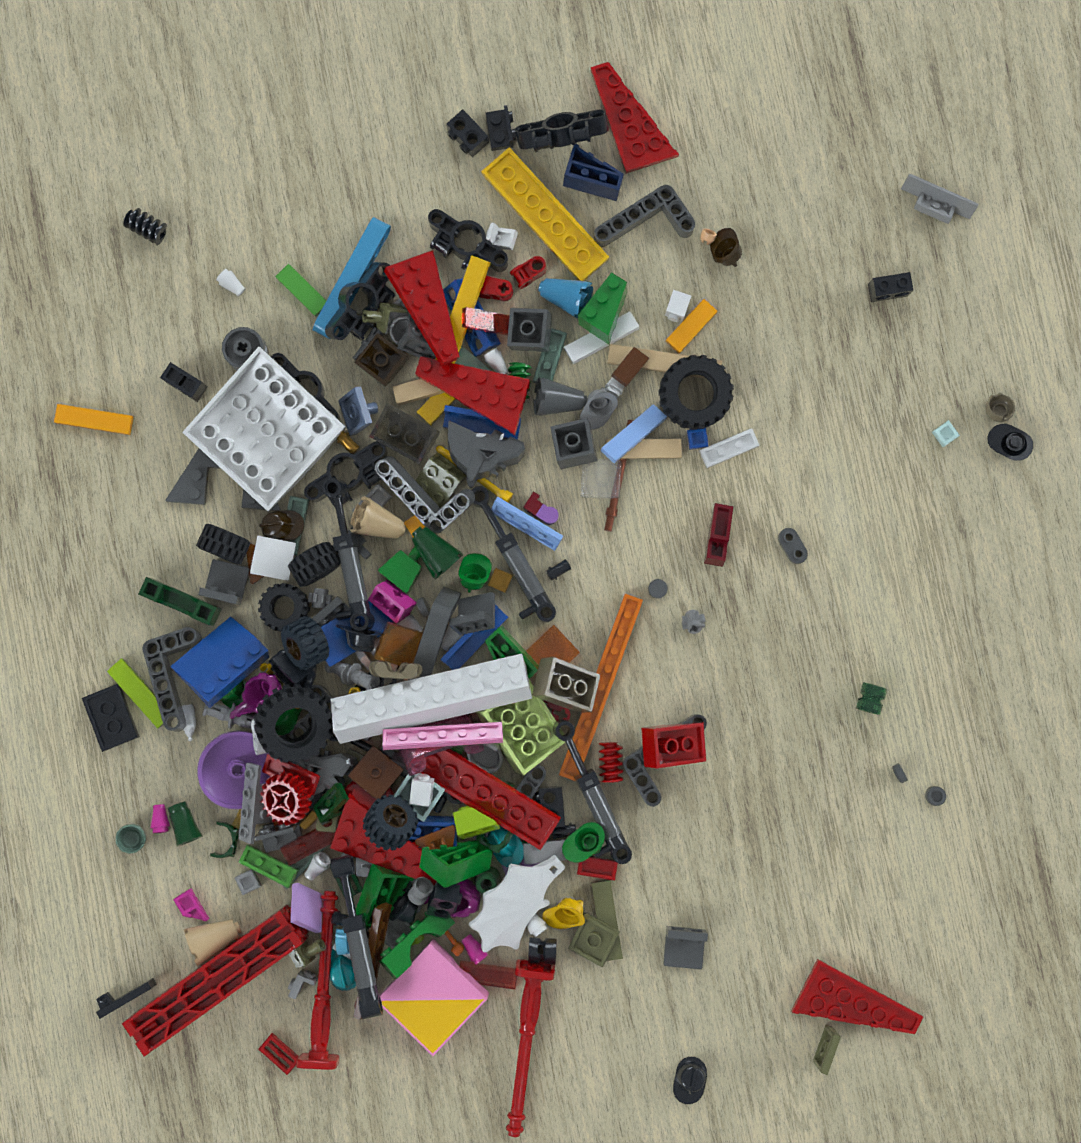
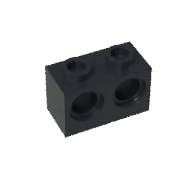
M463 109L446 123L447 135L451 140H456L460 144V149L465 154L469 153L472 158L489 143L488 135ZM459 125L465 127L463 130L455 129ZM470 139L477 140L474 144H470L468 141Z
M907 272L872 278L868 283L870 301L877 302L908 297L914 291L911 273Z
M171 362L160 377L164 382L196 402L199 401L208 387L202 381Z
M562 786L539 787V792L535 793L536 802L561 817L556 827H565ZM545 793H553L555 799L552 802H546L543 798Z
M436 881L433 891L428 898L426 915L449 919L452 913L456 912L457 905L461 903L462 893L459 892L460 885L454 884L444 888Z

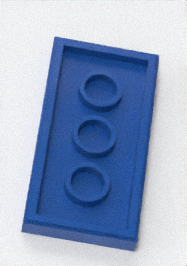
M368 600L370 612L375 618L374 626L369 630L379 631L384 635L395 625L391 618ZM363 616L360 618V624L362 626H364L365 619ZM335 618L321 627L329 646V657L325 660L329 668L356 652L347 643L346 631L336 627V625L351 627L350 618L343 620Z

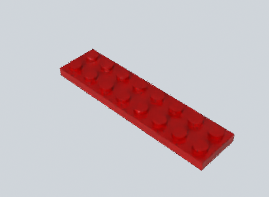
M446 746L417 748L407 766L409 770L413 767L420 773L427 774L430 778H435L434 782L445 788L446 793L495 820L500 826L539 850L542 849L561 819L554 812Z

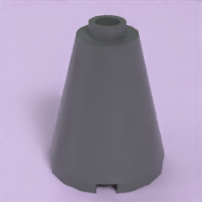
M538 378L534 389L536 399H533L535 415L542 416L582 410L583 406L587 403V396L581 390L546 378Z

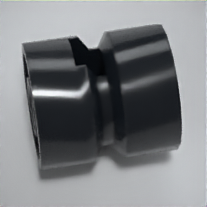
M529 937L528 963L539 964L543 961L544 964L556 965L557 939L546 938L542 941L540 938ZM538 948H543V954L537 953Z

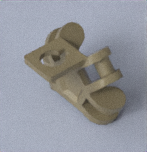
M372 661L369 664V671L373 676L384 678V686L389 685L392 679H397V683L404 682V679H416L420 677L423 671L422 666L416 663H402L396 672L393 671L388 661Z

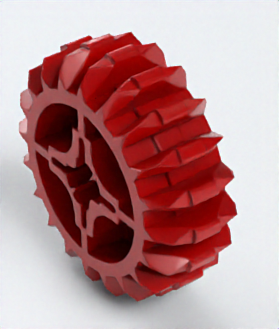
M286 771L276 773L268 778L261 787L263 791L259 794L263 797L260 801L264 803L262 810H267L268 812L266 817L272 816V822L278 821L279 825L285 824L286 826L296 824L299 820L305 818L306 813L310 810L308 806L312 803L308 800L311 797V794L307 793L309 787L303 785L305 780L299 781V775L294 776L293 772L286 773Z

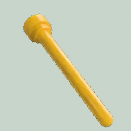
M438 445L436 451L456 465L450 457V452L443 446ZM486 478L477 480V482L497 497L508 503L514 495L509 490H501Z

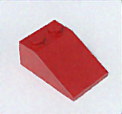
M704 722L641 728L644 767L658 769L707 761Z

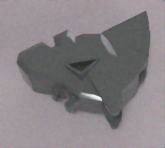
M449 421L450 457L457 465V468L467 475L466 481L469 488H473L478 479L490 476L497 478L499 476V473L496 472L498 469H502L504 472L506 467L518 464L524 457V442L511 436L503 440L504 433L498 430H494L492 434L475 433L454 422Z
M327 750L324 755L319 754L315 757L313 754L309 756V761L299 760V763L296 765L320 776L315 794L311 795L308 799L312 803L308 806L310 810L306 813L305 818L311 813L313 806L320 800L322 795L335 783H341L342 786L346 783L343 776L349 775L357 766V757L348 753L331 755V751Z

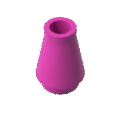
M165 804L153 805L150 829H152L154 834L169 832L168 827H170Z
M471 934L461 941L471 962L473 961L475 965L488 956L486 952L482 951L481 944Z

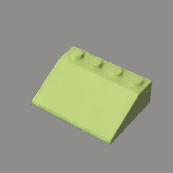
M529 680L530 689H531V694H532V693H533L534 686H533V684L531 683V681ZM534 696L529 700L476 712L482 723L502 722L503 743L497 744L500 745L501 752L513 770L518 774L525 775L565 743V741L556 737L553 732L556 720L542 699ZM560 728V729H559L560 734H561V735H565V734L563 733V731L561 730V728Z

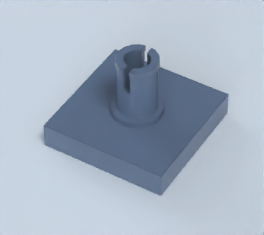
M361 386L354 387L338 400L349 436L356 435L372 423L370 415L378 413V406L375 402L366 404Z

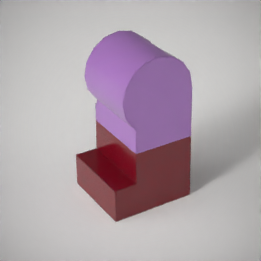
M533 491L523 509L545 524H555L558 520V511L554 507H547L538 501L540 495Z

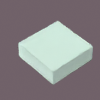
M949 420L932 432L942 447L960 436Z

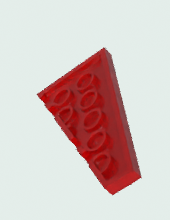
M606 62L591 67L590 71L603 109L606 112L607 121L625 174L679 157L677 150L670 145L667 137L657 128V124L644 107L634 98L631 90H628L624 85L621 77L611 64Z
M433 250L387 266L384 270L386 276L441 366L458 360L459 352Z
M420 356L415 372L418 378L437 387L448 396L457 399L463 405L483 417H487L498 426L507 429L513 435L516 434L530 385L529 379L455 363L441 366L436 359Z
M349 793V800L345 803L330 848L348 855L351 854L353 857L415 879L425 877L435 885L436 880L419 868L422 849L414 841L408 840L403 847L397 848L394 851H391L390 848L388 851L383 850V847L377 848L374 842L371 843L369 841L370 838L364 834L366 830H363V819L370 808L365 804L359 803Z
M819 959L816 960L791 1009V1012L795 1014L800 1013L812 1017L868 1025L914 1035L923 1019L921 1014Z

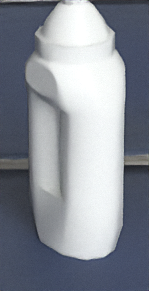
M193 704L182 705L186 719V726L183 730L188 737V741H192L196 728L195 708Z

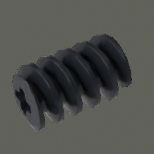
M140 208L128 211L123 221L125 228H129L132 232H136L144 239H149L151 243L159 245L166 235L167 224H161L159 219L154 221V216L150 215L148 217L147 212L141 214Z

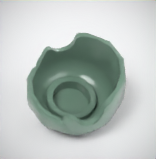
M134 823L122 826L116 833L117 847L122 852L128 854L138 852L146 842L145 831L141 826Z

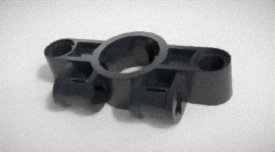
M602 109L577 114L572 112L556 113L545 120L522 124L515 128L519 148L523 150L534 148L535 153L546 148L554 149V147L575 145L577 142H591V137L603 135L609 131L606 112Z
M439 209L429 212V225L433 231L437 232L430 244L432 250L436 249L445 258L453 251L458 258L464 260L461 266L463 270L467 269L471 255L491 262L489 267L497 272H503L507 269V254L486 240L485 231L480 224L472 220L458 222ZM436 217L442 219L440 223H433L432 221ZM464 230H472L476 235L479 234L481 236L482 242L478 243L476 250L465 252L463 248H458L455 245L456 237L458 238ZM503 258L505 261L502 264H496L495 260Z
M385 262L372 263L359 282L348 283L341 289L338 296L339 309L325 327V334L328 338L343 340L351 333L357 339L364 340V335L374 324L370 322L364 323L362 315L366 316V314L362 312L357 315V312L350 308L349 297L352 296L355 288H362V291L368 297V305L362 311H377L380 308V303H388L391 298L396 296L385 285L389 279L384 270L390 264ZM380 267H382L383 270L381 275L379 274ZM336 327H338V329H339V332H338L337 335H335V333H334V329H335Z
M275 353L271 356L276 362L281 359L284 360V364L281 367L298 383L301 382V379H311L318 386L317 395L313 397L329 412L335 414L336 418L341 422L338 412L324 398V386L314 373L298 371L282 353Z
M375 441L354 455L351 453L335 455L327 465V472L305 487V497L312 502H319L328 497L323 492V484L329 478L337 479L335 475L333 476V470L335 465L344 462V459L353 460V463L359 470L357 479H353L347 485L348 491L357 489L363 482L368 489H371L372 485L380 480L383 481L377 474L375 465L379 460L387 456V448L382 442ZM376 447L383 448L381 455L376 456L373 454ZM337 484L333 486L334 493L338 490ZM317 488L318 495L310 497V491ZM348 491L341 498L342 504L353 501ZM328 497L332 505L335 507L334 499Z

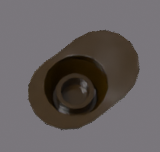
M732 228L721 229L716 233L714 242L710 244L713 260L724 266L733 265L737 267V261L742 256V248L737 234Z
M274 511L263 518L259 527H261L264 537L289 541L301 535L304 530V520L296 511Z

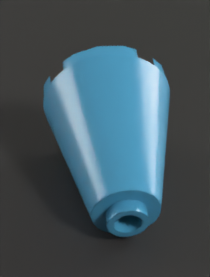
M546 278L544 281H541L538 288L541 297L577 319L578 314L593 295V287L590 286L592 282Z

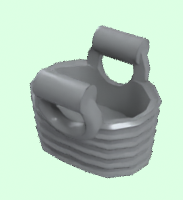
M497 743L468 746L466 752L467 759L488 773L496 772L503 763L501 748Z

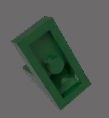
M335 783L313 806L320 823H324L342 814L345 803L349 798L341 783Z

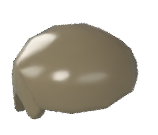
M1002 393L991 395L985 405L986 414L993 421H1007L1012 418L1015 412V403L1009 396Z

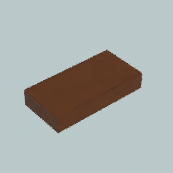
M633 347L612 373L611 377L627 387L649 360V357L636 347Z

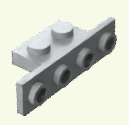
M912 174L908 175L901 187L902 190L918 196L914 206L915 210L947 224L952 219L953 213L970 219L978 207V203Z
M246 763L239 840L254 844L256 824L271 823L272 816L266 817L268 812L267 810H262L264 803L260 802L263 797L259 794L263 791L261 787L265 784L260 783L261 766Z

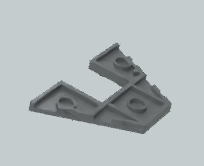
M199 448L169 493L166 502L205 505L209 468H221ZM243 489L241 508L266 510ZM277 503L270 511H281V508Z

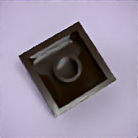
M377 333L354 363L378 383L386 387L404 366L408 355Z

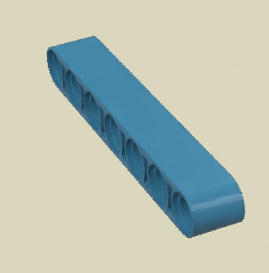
M375 217L371 219L318 315L313 331L328 338L325 334V327L339 309L338 296L341 289L348 283L359 282L370 265L374 263L390 233V225ZM360 287L353 290L352 296L349 297V305H351Z

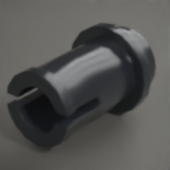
M564 559L552 568L548 567L546 573L551 581L557 580V577L571 570V566Z
M569 823L565 827H555L553 838L570 836L577 830L576 824Z
M341 911L333 912L331 923L336 927L338 925L343 926L341 919L349 916L342 914Z

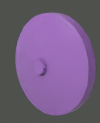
M238 730L217 736L207 744L198 761L197 776L202 791L212 802L221 807L242 809L246 763L260 765V783H266L265 781L271 776L263 773L262 769L266 756L269 753L255 754L251 732Z

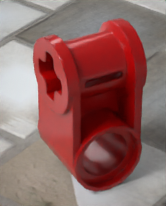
M534 256L510 271V275L514 276L518 282V288L523 289L546 273V262L543 257ZM536 263L543 265L540 270L533 269Z
M486 276L479 297L509 301L513 297L512 285L508 280Z

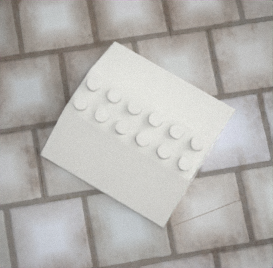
M258 347L182 433L261 506L270 511L324 455L346 426L261 347Z

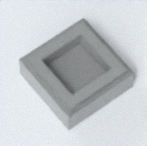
M252 869L235 877L242 895L261 887L260 881Z

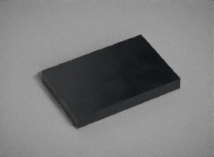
M118 684L82 698L102 752L140 737L123 691Z

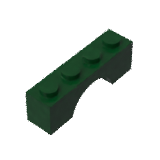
M149 577L145 578L138 593L140 596L175 609L210 626L215 625L222 610L220 607Z

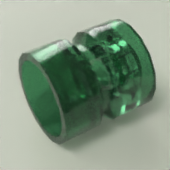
M863 682L860 691L862 697L858 698L856 709L881 715L883 708L881 701L885 700L888 689Z

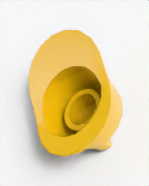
M564 898L556 907L546 909L542 914V919L548 926L556 929L581 926L585 923L583 901Z

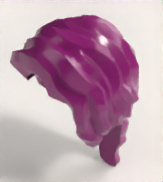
M262 672L248 680L245 684L244 692L241 694L243 702L230 713V719L241 717L247 713H258L256 708L259 703L263 704V697L266 694L271 696L273 694L272 690L275 688L278 690L282 689L275 675H268L266 672Z
M470 879L456 883L460 885L459 892L462 893L460 905H457L456 912L452 913L451 916L469 917L471 913L479 911L480 892L477 890L476 884Z

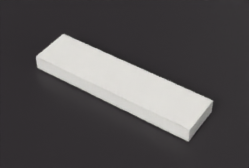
M631 312L618 317L610 344L639 330V325ZM589 333L564 346V350L574 365L609 345L592 333Z

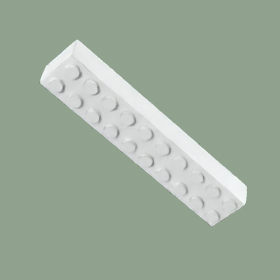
M518 654L332 698L330 700L333 732L339 743L342 744L383 734V729L410 728L532 699L523 655Z

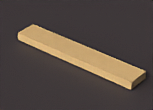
M610 344L607 364L619 366L633 347ZM637 348L649 357V360L642 367L644 370L665 373L673 363L683 357H689L687 355ZM717 360V363L721 365L722 361ZM690 375L691 377L705 378L701 375Z

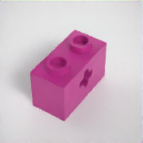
M388 579L376 585L368 598L372 604L395 623H399L409 616L417 603Z

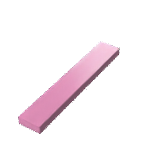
M502 722L383 729L382 747L383 750L503 743Z

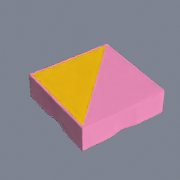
M432 938L414 957L412 965L400 977L394 979L379 995L383 1008L421 1046L434 1056L488 999L489 992L470 973L463 970L455 962L454 958Z

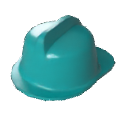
M499 825L500 829L489 832L488 840L493 845L500 844L510 831ZM513 834L510 842L501 852L496 853L493 851V854L498 862L505 867H509L510 864L519 865L524 858L523 844L519 837Z
M332 949L330 981L336 989L349 991L356 987L352 961L344 955H337V951Z

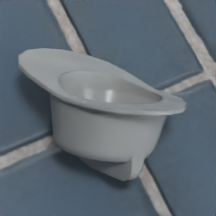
M604 387L592 391L588 395L587 403L581 412L580 419L588 418L592 430L604 426L618 405L616 396L607 392Z

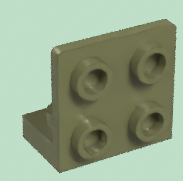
M437 452L429 458L417 477L416 482L441 509L448 502L457 486L466 479L467 475Z

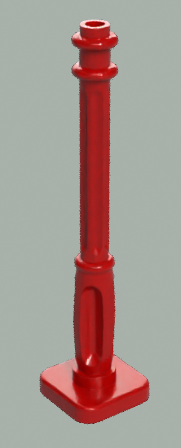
M324 891V895L320 897L323 900V907L320 911L322 912L321 939L324 941L326 949L320 952L317 994L314 995L315 1001L311 1019V1049L309 1053H302L297 1059L296 1067L301 1069L333 1070L339 1065L340 1058L338 1054H329V1050H327L331 1026L329 983L334 925L331 923L333 912H338V909L335 908V901L339 897L336 895V891Z
M518 959L515 967V975L523 977L526 982L520 1008L519 1033L521 1036L511 1112L507 1114L510 1121L506 1125V1130L511 1137H519L520 1133L524 1131L521 1125L522 1121L526 1118L523 1114L532 1038L536 1034L535 1028L541 1005V983L544 980H553L555 975V965L544 964V962L530 964L525 959Z

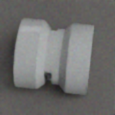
M425 877L417 878L408 892L409 900L416 905L424 904L433 891L432 882Z

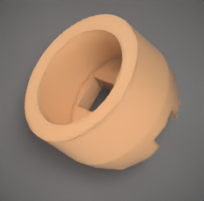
M704 228L700 239L702 243L707 241L706 245L714 242L717 234L710 229Z

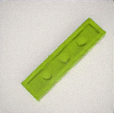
M121 658L107 672L156 728H160L163 725L155 694L129 664Z

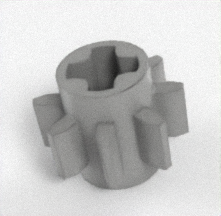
M314 588V593H309L308 602H312L313 608L323 609L332 601V595H328L329 590Z
M689 610L685 613V616H682L683 630L688 629L689 633L696 634L702 628H705L704 614L699 615L698 610Z

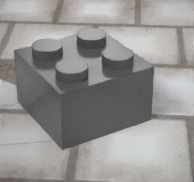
M510 308L507 346L511 350L549 352L552 324L551 312L548 309Z
M588 418L550 427L556 460L561 470L598 461Z

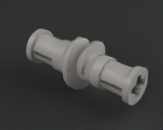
M340 661L330 668L327 663L325 664L326 672L337 674L344 685L356 684L366 688V690L378 688L380 684V678L362 671V666L359 663L350 665Z
M216 703L211 708L205 705L202 714L203 716L209 715L218 718L221 721H228V728L230 729L234 724L251 729V722L254 719V716L249 713L230 719V713L235 710V703H233L231 708Z

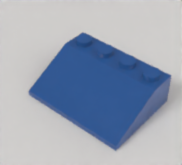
M230 616L170 667L211 708L269 658V651L253 634Z

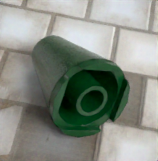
M419 527L412 533L414 537L411 540L435 580L463 556L460 550L427 527L423 529Z

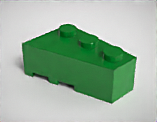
M611 272L578 314L579 325L608 345H610L613 331L628 292L627 282Z
M503 626L496 629L485 640L493 660L522 654L528 678L530 679L538 672L539 665Z
M478 841L457 843L455 847H447L445 844L440 845L439 849L429 850V847L422 848L419 868L444 888L488 871L493 853L491 849Z
M372 863L356 907V915L364 913L366 926L370 928L373 920L372 912L375 907L386 902L392 905V912L394 909L393 904L399 896H403L405 893L404 889L409 881H413L415 878Z

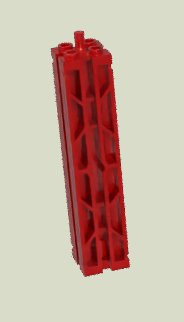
M285 905L132 1014L122 1023L123 1027L130 1037H134L136 1046L145 1057L303 944L309 937L307 934L309 931L291 923V907Z

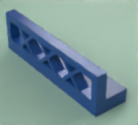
M455 279L443 289L445 300L451 312L463 279ZM452 289L456 293L455 300L449 294V291ZM477 300L470 320L473 326L472 333L467 329L465 339L475 357H479L488 349L496 348L501 344L479 300ZM476 338L480 340L483 346L479 350L476 346Z
M445 405L443 428L448 429V423L451 421L475 433L492 434L494 430H498L504 433L503 438L508 439L511 436L518 440L521 418L516 434L513 435L507 429L498 426L492 420L483 417L471 409Z
M495 604V628L464 634L440 660L446 663L452 670L461 668L485 643V640L509 617Z

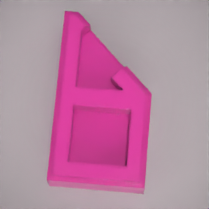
M192 888L173 899L182 916L200 919L205 922L209 920L207 913Z

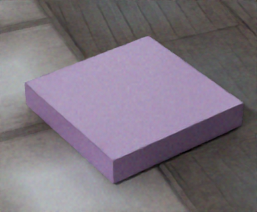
M300 883L292 884L291 923L314 933L322 932V912L320 911L322 899L320 897L323 894Z

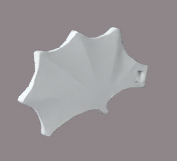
M556 855L533 867L510 864L507 875L502 883L483 893L482 911L475 919L469 922V926L480 934L483 952H488L499 945L509 946L515 950L519 948L521 937L529 921L539 909L550 904L548 900L544 899L546 889L553 879L565 869L564 864Z

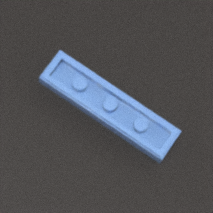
M653 404L601 448V452L615 464L662 424L667 416Z
M499 497L494 501L491 510L495 516L550 549L556 550L563 535Z

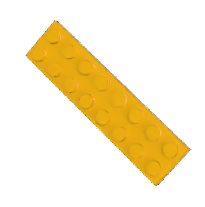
M510 147L481 171L488 182L577 280L585 281L609 260V256Z

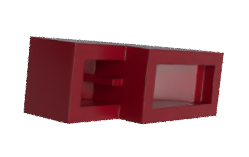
M714 504L704 564L723 567L730 538L734 506Z

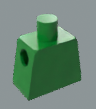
M415 546L408 555L400 550L380 567L378 572L403 592L409 594L423 569L417 563L421 556Z

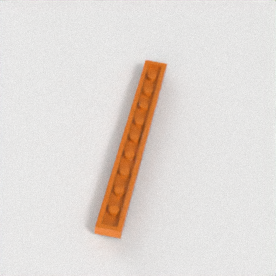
M624 594L596 671L597 674H600L593 710L592 712L581 713L572 738L583 763L643 602L642 599L628 594ZM568 749L559 775L576 781L574 777L580 773Z

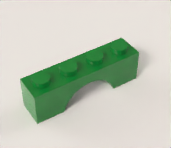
M425 911V917L421 921L417 919L410 926L411 931L408 934H401L395 940L397 944L392 949L390 947L386 948L380 954L382 958L378 962L393 979H397L412 965L410 948L414 940L423 934H429L437 938L441 937L455 924L451 917L445 919L426 915Z

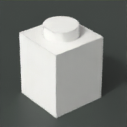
M673 290L665 316L673 322L683 321L691 295Z
M427 774L415 776L411 784L409 804L429 807L432 802L435 778H430Z

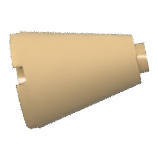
M364 496L360 499L363 502L361 505H356L350 521V525H353V529H350L352 533L398 539L404 535L406 530L404 521L370 498Z
M233 919L184 929L187 944L191 954L195 955L196 959L194 961L197 966L203 965L237 940L239 933L242 932L238 921L234 923Z

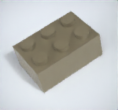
M555 657L541 658L532 696L578 713L592 712L600 674Z

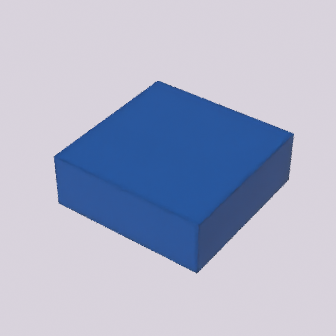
M706 428L687 430L689 450L709 447Z

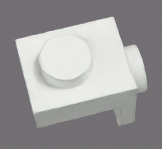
M491 223L486 232V240L500 249L513 250L518 232L514 229L499 228L495 223Z

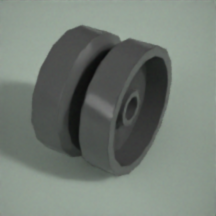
M238 327L231 330L222 342L223 356L236 371L258 347H261L268 355L269 350L262 337L255 330L248 327Z

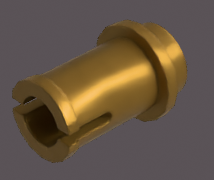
M342 431L336 438L338 440L337 443L341 444L349 453L354 454L360 446L348 436V432Z

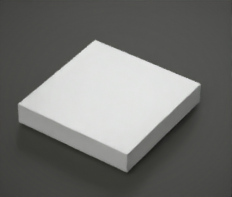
M257 535L250 574L289 581L290 570L288 565L293 560L296 543Z

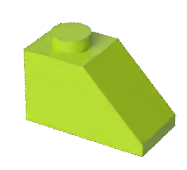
M461 807L457 812H453L457 835L462 840L500 829L499 824L495 820L472 807Z

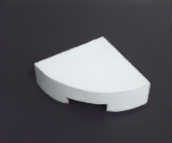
M356 651L355 653L361 663L369 670V664L372 661L366 652Z

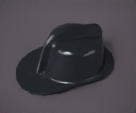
M1006 423L994 426L987 436L991 449L1014 461L1028 458L1034 448L1031 436Z
M336 625L337 628L346 631L347 643L355 651H373L377 636L382 635V632L356 631L349 626Z
M411 881L405 887L403 896H399L393 904L394 909L389 917L391 921L398 919L403 922H414L419 905L412 903L408 898V892L412 887Z
M686 1057L677 1066L673 1093L675 1098L683 1104L698 1102L704 1093L707 1068L701 1059Z

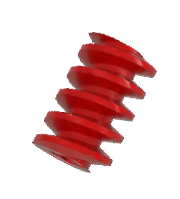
M619 742L599 743L600 746L604 747V749L599 750V753L604 754V757L599 758V761L604 762L603 765L599 766V769L604 770L603 773L599 774L600 777L604 778L600 782L623 781V777L618 776V774L623 773V769L618 768V766L623 765V762L618 760L623 757L622 753L617 752L623 749V746L617 744Z

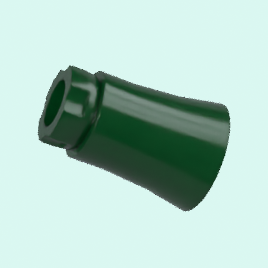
M186 801L168 808L177 847L203 837Z
M490 866L488 871L474 876L477 890L483 894L497 887L501 883V874L498 869ZM484 879H489L491 883L486 885Z

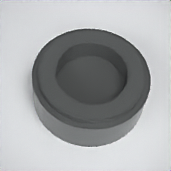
M661 579L653 580L648 586L649 594L657 599L664 597L668 590L667 584Z
M422 597L416 602L422 616L427 617L431 610L426 599Z
M900 764L893 765L892 769L901 784L908 781Z
M931 786L927 789L925 798L929 804L940 806L946 800V793L941 787Z

